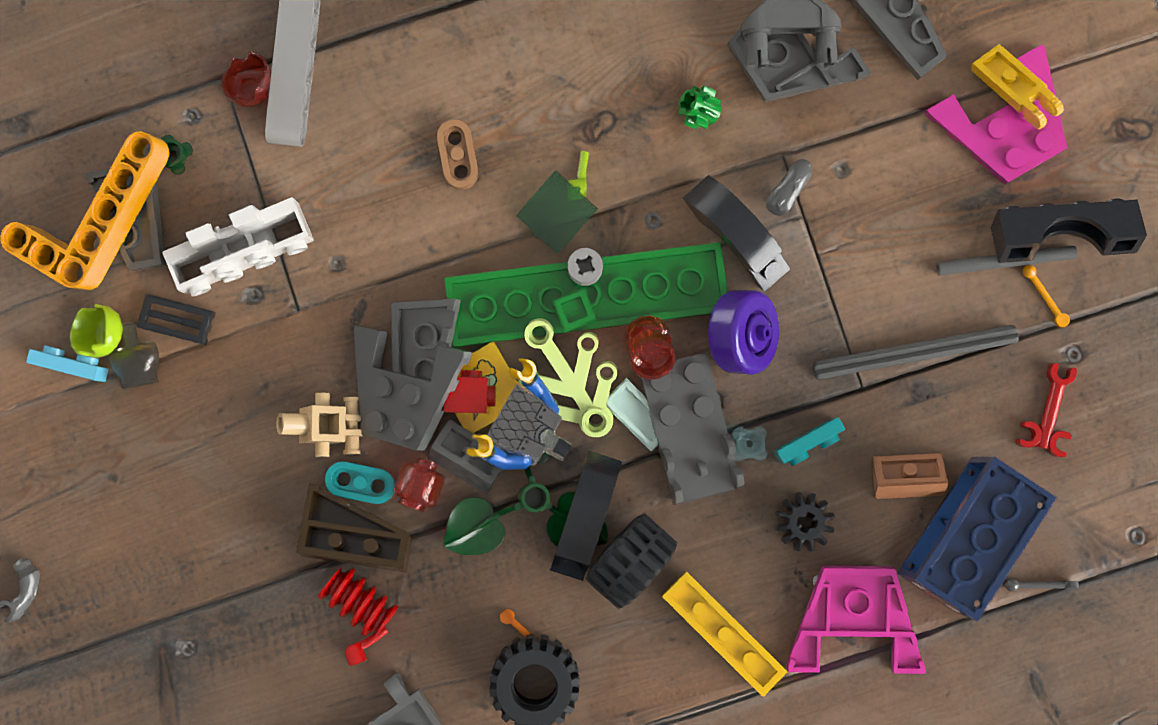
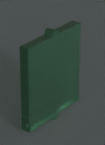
M555 170L516 216L535 232V238L540 237L559 254L598 208L580 192L581 188L579 186L574 187Z

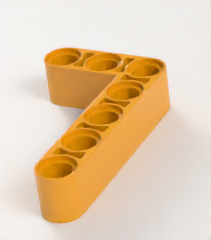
M142 131L134 132L128 136L69 245L41 228L12 222L6 225L1 232L0 240L3 248L63 286L86 291L97 288L106 275L168 161L169 148L167 143ZM150 143V152L144 157V149ZM133 174V183L128 188L127 180ZM116 205V214L111 219V209ZM26 234V242L22 245L23 236ZM99 236L100 243L95 250L94 241ZM54 251V259L50 263V254ZM82 267L83 274L80 280H78L77 273L79 268Z

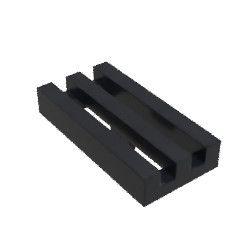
M146 294L137 328L207 346L208 332H211V321L214 319L216 312ZM155 303L201 315L204 318L201 323L151 310V305ZM148 316L200 329L199 336L147 323Z

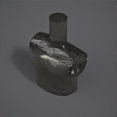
M135 322L122 324L125 346L114 349L109 354L111 366L118 376L121 389L159 382L157 377V364L159 362L157 345L154 342L139 343Z

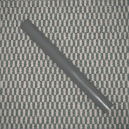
M1075 245L1039 249L1033 261L998 263L997 255L937 262L936 269L938 276L1071 260L1077 258V249Z

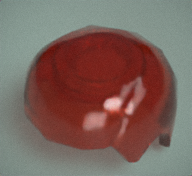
M249 51L246 58H233L230 68L223 75L221 87L228 100L243 107L256 106L269 97L271 67L264 56L254 51Z

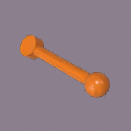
M504 609L501 612L500 621L502 623L511 624L525 638L526 635L531 634L515 619V614L511 609Z

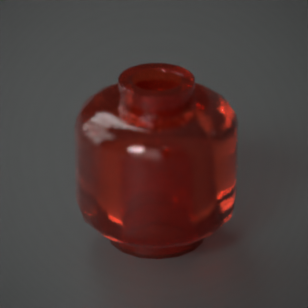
M418 458L416 463L408 462L403 464L393 488L394 494L399 497L397 503L420 512H424L425 508L435 507L445 483L444 476L436 471L438 464L423 458Z

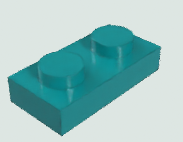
M835 417L779 447L773 453L780 464L789 462L791 466H794L809 457L807 451L819 445L821 449H824L839 441L840 438L837 434L846 429L840 418Z

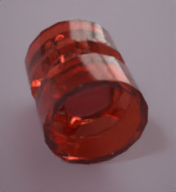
M642 316L633 320L625 333L631 368L641 378L650 380L659 379L667 375L673 369L676 362L675 350L668 326L663 320L654 316Z

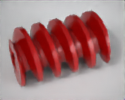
M341 567L320 591L318 598L323 600L331 595L328 607L334 609L342 604L339 616L344 618L353 613L350 625L355 627L363 622L364 626L361 634L366 636L374 631V640L396 614L399 605L394 604L386 609L384 606L388 598L387 595H383L375 600L374 595L377 589L375 585L367 590H363L366 578L363 576L353 581L355 569L352 567L343 573Z

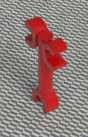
M1051 363L1046 371L1051 386L1040 427L1035 422H1021L1020 426L1028 428L1032 435L1028 441L1016 439L1015 443L1023 448L1036 446L1047 449L1048 453L1054 457H1067V452L1057 449L1056 441L1059 438L1071 439L1072 435L1066 431L1053 432L1065 386L1071 384L1076 379L1077 369L1068 368L1065 378L1061 379L1057 374L1059 363Z

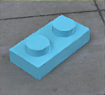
M44 345L43 351L29 350L26 363L95 381H106L109 369L97 366L99 359L79 354L76 360L64 357L65 350Z

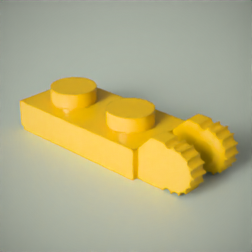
M1000 44L972 63L971 71L1018 113L1022 112L1025 120L1035 128L1041 129L1047 123L1044 113L1033 104L1037 99L1042 108L1048 111L1049 114H1052V116L1056 117L1064 111L1061 100L1058 97L1056 98L1047 89V85Z

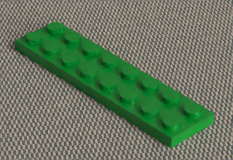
M721 242L601 257L603 262L601 276L596 283L589 286H581L571 280L568 274V262L446 277L444 280L447 299L461 300L452 341L453 347L525 339L524 333L528 323L537 318L545 319L552 325L553 335L564 334L551 300L583 287L590 300L597 321L568 333L710 315L718 299L728 292ZM537 326L533 329V333L536 337L546 335V330L541 326Z

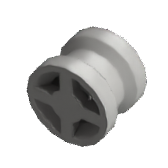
M580 248L572 253L568 260V274L571 280L581 286H589L596 283L600 278L603 262L595 250Z

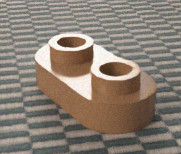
M456 119L448 120L439 127L437 132L443 174L451 187L465 190L476 183L479 175L473 138L469 127L463 121ZM453 134H458L462 137L461 142L457 145L449 142V138ZM458 168H466L468 170L467 176L464 178L456 177L455 172Z

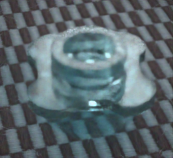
M760 426L754 430H745L743 427L735 428L732 432L736 445L734 458L737 461H743L745 458H754L757 461L764 460L767 456L764 440L767 436L766 430ZM747 441L753 442L752 447L746 445Z

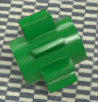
M705 85L701 88L692 86V89L682 94L678 108L679 115L686 117L683 124L697 129L699 126L707 129L708 125H712L718 120L721 113V100L714 97L716 94L714 89Z

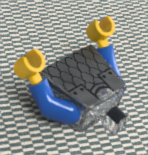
M519 358L518 360L523 364L522 373L517 369L510 368L509 374L515 379L522 380V384L516 383L488 434L472 435V438L476 439L479 443L478 450L467 448L469 456L482 457L483 460L500 470L526 469L530 465L535 466L544 452L563 462L572 446L571 442L555 434L562 417L559 415V407L549 389L536 374L534 362Z

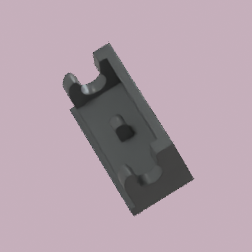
M449 419L431 446L428 459L487 495L502 470L483 460L482 457L469 456L467 448L477 450L479 448L478 441L472 438V435L475 434Z

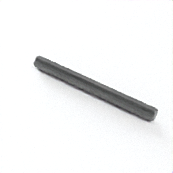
M1008 325L818 360L813 363V373L815 378L819 380L1014 344L1019 340L1018 331L1015 325Z

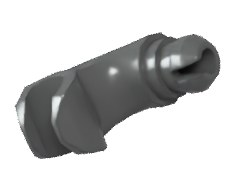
M800 159L793 163L785 177L777 187L773 188L766 202V208L772 214L782 216L793 206L798 195L812 176V166L809 161Z
M22 558L13 564V570L18 575L20 592L14 599L0 601V610L7 608V606L11 610L10 616L4 620L6 623L22 618L37 595L40 583V570L33 567L32 562L27 558Z

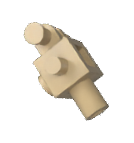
M315 393V405L299 408V414L279 413L276 423L277 432L280 435H299V443L315 444V457H329V444L345 442L344 455L361 454V450H359V437H363L361 430H358V422L361 421L359 397H344L345 407L330 406V393Z

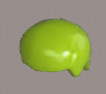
M95 304V308H81L72 323L70 332L73 350L79 355L88 357H104L113 352L121 340L123 331L120 315L109 306Z

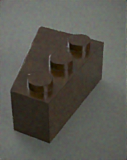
M309 482L296 549L297 554L307 558L407 572L412 537L408 532Z

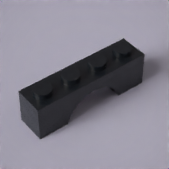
M1116 198L1107 202L1093 203L1078 201L1065 205L1046 203L1037 207L1023 208L1009 206L1004 209H998L991 225L998 263L1033 261L1041 243L1055 235L1068 234L1081 237L1090 242L1102 256L1137 253L1147 237L1138 199L1123 200Z

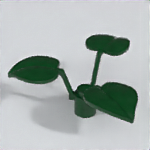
M547 429L541 434V443L545 447L539 457H531L532 464L544 463L551 457L556 445L554 431ZM497 443L498 448L507 453L514 454V449ZM529 466L524 469L528 484H525L519 490L518 502L494 513L491 504L485 499L470 497L460 501L453 508L449 516L443 541L444 547L463 555L488 553L502 543L506 534L504 525L497 518L522 508L535 513L541 512L544 509L554 513L547 520L546 531L550 541L558 547L575 492H566L561 495L556 508L550 503L549 491L545 486L536 483V479ZM605 520L597 545L608 542Z

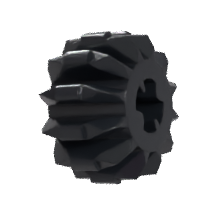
M797 492L794 494L796 505L785 498L782 503L788 509L787 513L778 510L775 512V516L785 519V523L775 525V530H787L782 536L781 541L787 544L794 539L793 550L800 551L805 542L807 550L812 552L815 551L814 539L821 545L827 544L826 538L821 534L823 531L834 533V528L825 525V521L834 519L835 515L831 512L822 514L827 508L828 502L822 500L815 505V493H809L806 501H804L802 493ZM808 512L810 515L807 518L812 520L811 527L805 526L803 531H800L799 528L802 525L797 524L798 517H805Z

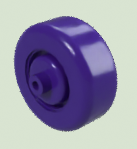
M729 291L718 299L710 316L708 342L712 357L722 370L732 374L754 375L765 370L771 363L778 346L779 321L776 309L769 297L760 291Z

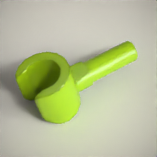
M581 151L577 171L578 179L567 180L570 200L583 199L587 195L586 170L589 152Z

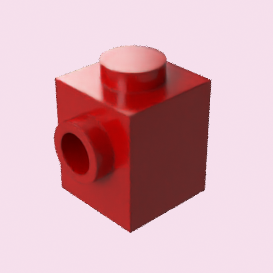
M461 370V377H457L459 383L455 391L449 393L444 403V412L489 414V407H495L496 386L490 385L489 378H482V371Z

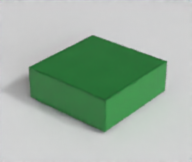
M584 287L551 300L565 334L597 321Z

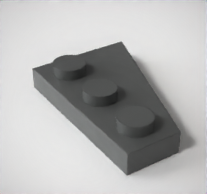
M110 168L84 173L88 184L92 185L96 194ZM133 174L127 180L128 188L133 183ZM157 183L153 186L119 249L128 270L139 271L167 266L162 253L165 251ZM116 205L111 209V219L116 214Z

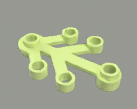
M541 318L530 321L524 333L526 342L533 348H541L561 380L539 375L537 371L536 374L547 386L550 393L573 397L580 408L558 405V417L561 420L579 423L581 430L590 437L606 435L613 426V414L606 405L611 383L617 377V367L611 361H603L598 365L596 376L599 382L594 400L592 401L585 390L592 355L597 350L599 344L597 335L593 332H584L579 336L577 342L579 354L575 371L573 372L552 340V325L547 320ZM541 326L546 330V335L538 338L534 335L533 329ZM586 337L592 338L595 342V345L590 349L582 346L581 341ZM603 367H610L614 373L611 377L605 378L601 375L600 370ZM518 380L520 387L526 390L522 385V380ZM593 414H599L603 421L600 424H593L589 418Z

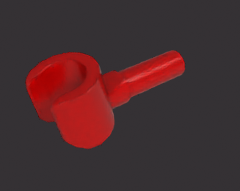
M386 627L383 628L374 640L375 632L366 639L364 638L347 646L345 656L349 666L367 660L364 649L388 634L389 632Z

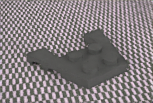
M741 28L727 45L764 103L861 80L868 77L871 73L855 47L837 57L838 65L826 67V65L823 67L816 66V53L803 34H771L767 36L769 66L765 68H758V64L755 65L754 69L747 68V38L743 37Z
M354 325L361 434L410 449L425 450L444 413L442 407L449 393L455 391L459 383L457 377L463 365H468L472 352L448 346H438L432 379L427 380L382 368L381 364L387 332L366 326Z

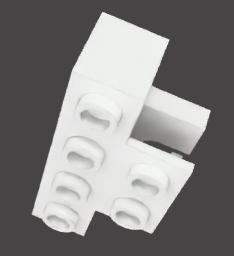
M291 197L260 211L251 205L229 214L233 224L222 229H219V226H217L213 231L211 224L208 223L187 232L186 236L189 241L162 252L178 291L185 294L190 293L191 296H197L211 290L210 284L223 279V282L227 283L242 277L243 270L253 266L256 269H261L275 263L274 257L287 252L288 255H294L308 248L307 243L314 241V238L299 203ZM298 219L303 232L277 242L272 229ZM209 256L211 263L200 267L201 272L204 274L185 282L180 268Z

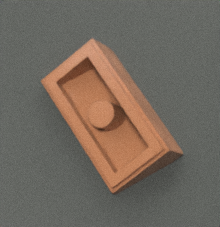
M942 453L872 457L873 484L876 499L943 496L945 494L948 479Z

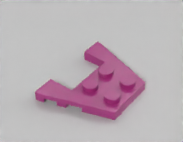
M1043 44L1018 57L1017 59L1047 85V89L1055 95L1046 50ZM955 95L950 96L924 112L929 120L935 121L946 130V134L952 140L958 141L972 153V157L1004 185L1067 149L1060 115L1055 117L1049 114L1048 111L1042 108L1038 99L1033 104L1044 113L1047 119L1046 125L1041 129L1035 128L1027 122L1022 112L1018 113L1011 105L1005 106L972 125Z
M822 565L786 662L787 671L820 673L821 637L848 636L892 637V672L897 674H925L926 668L921 659L917 646L918 642L907 613L908 609L895 568L893 566Z

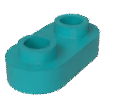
M337 462L327 470L325 475L327 489L335 496L381 504L389 501L396 491V481L393 475L387 470L351 462ZM343 472L348 473L351 478L347 486H343L339 482V476ZM377 479L382 480L385 484V488L381 493H377L373 489V483Z

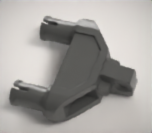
M766 0L741 24V33L743 37L747 38V68L754 69L757 64L758 68L769 66L767 36L771 34H812L816 36V66L823 67L824 63H826V67L838 65L836 35L841 30L840 17L822 0Z

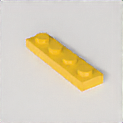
M687 571L661 595L762 697L788 672Z

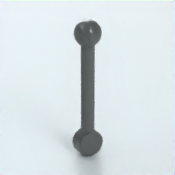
M1008 578L1005 581V588L1011 592L1016 591L1018 588L1079 589V582L1017 581L1014 578Z

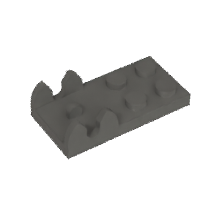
M707 352L639 369L638 372L648 403V411L654 434L657 438L658 449L673 505L742 488L744 486V476L740 467H737L734 453H736V445L732 436L727 432Z

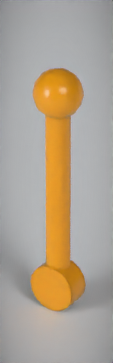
M1026 265L1022 273L1026 278H1030L1055 315V325L1058 327L1067 326L1070 323L1069 316L1060 312L1036 276V268L1032 265Z

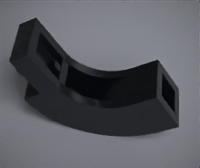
M708 175L683 197L698 221L712 230L732 250L756 285L764 292L790 270L780 254L782 249L757 217L720 182Z
M588 451L550 571L581 581L584 580L608 511L622 461Z

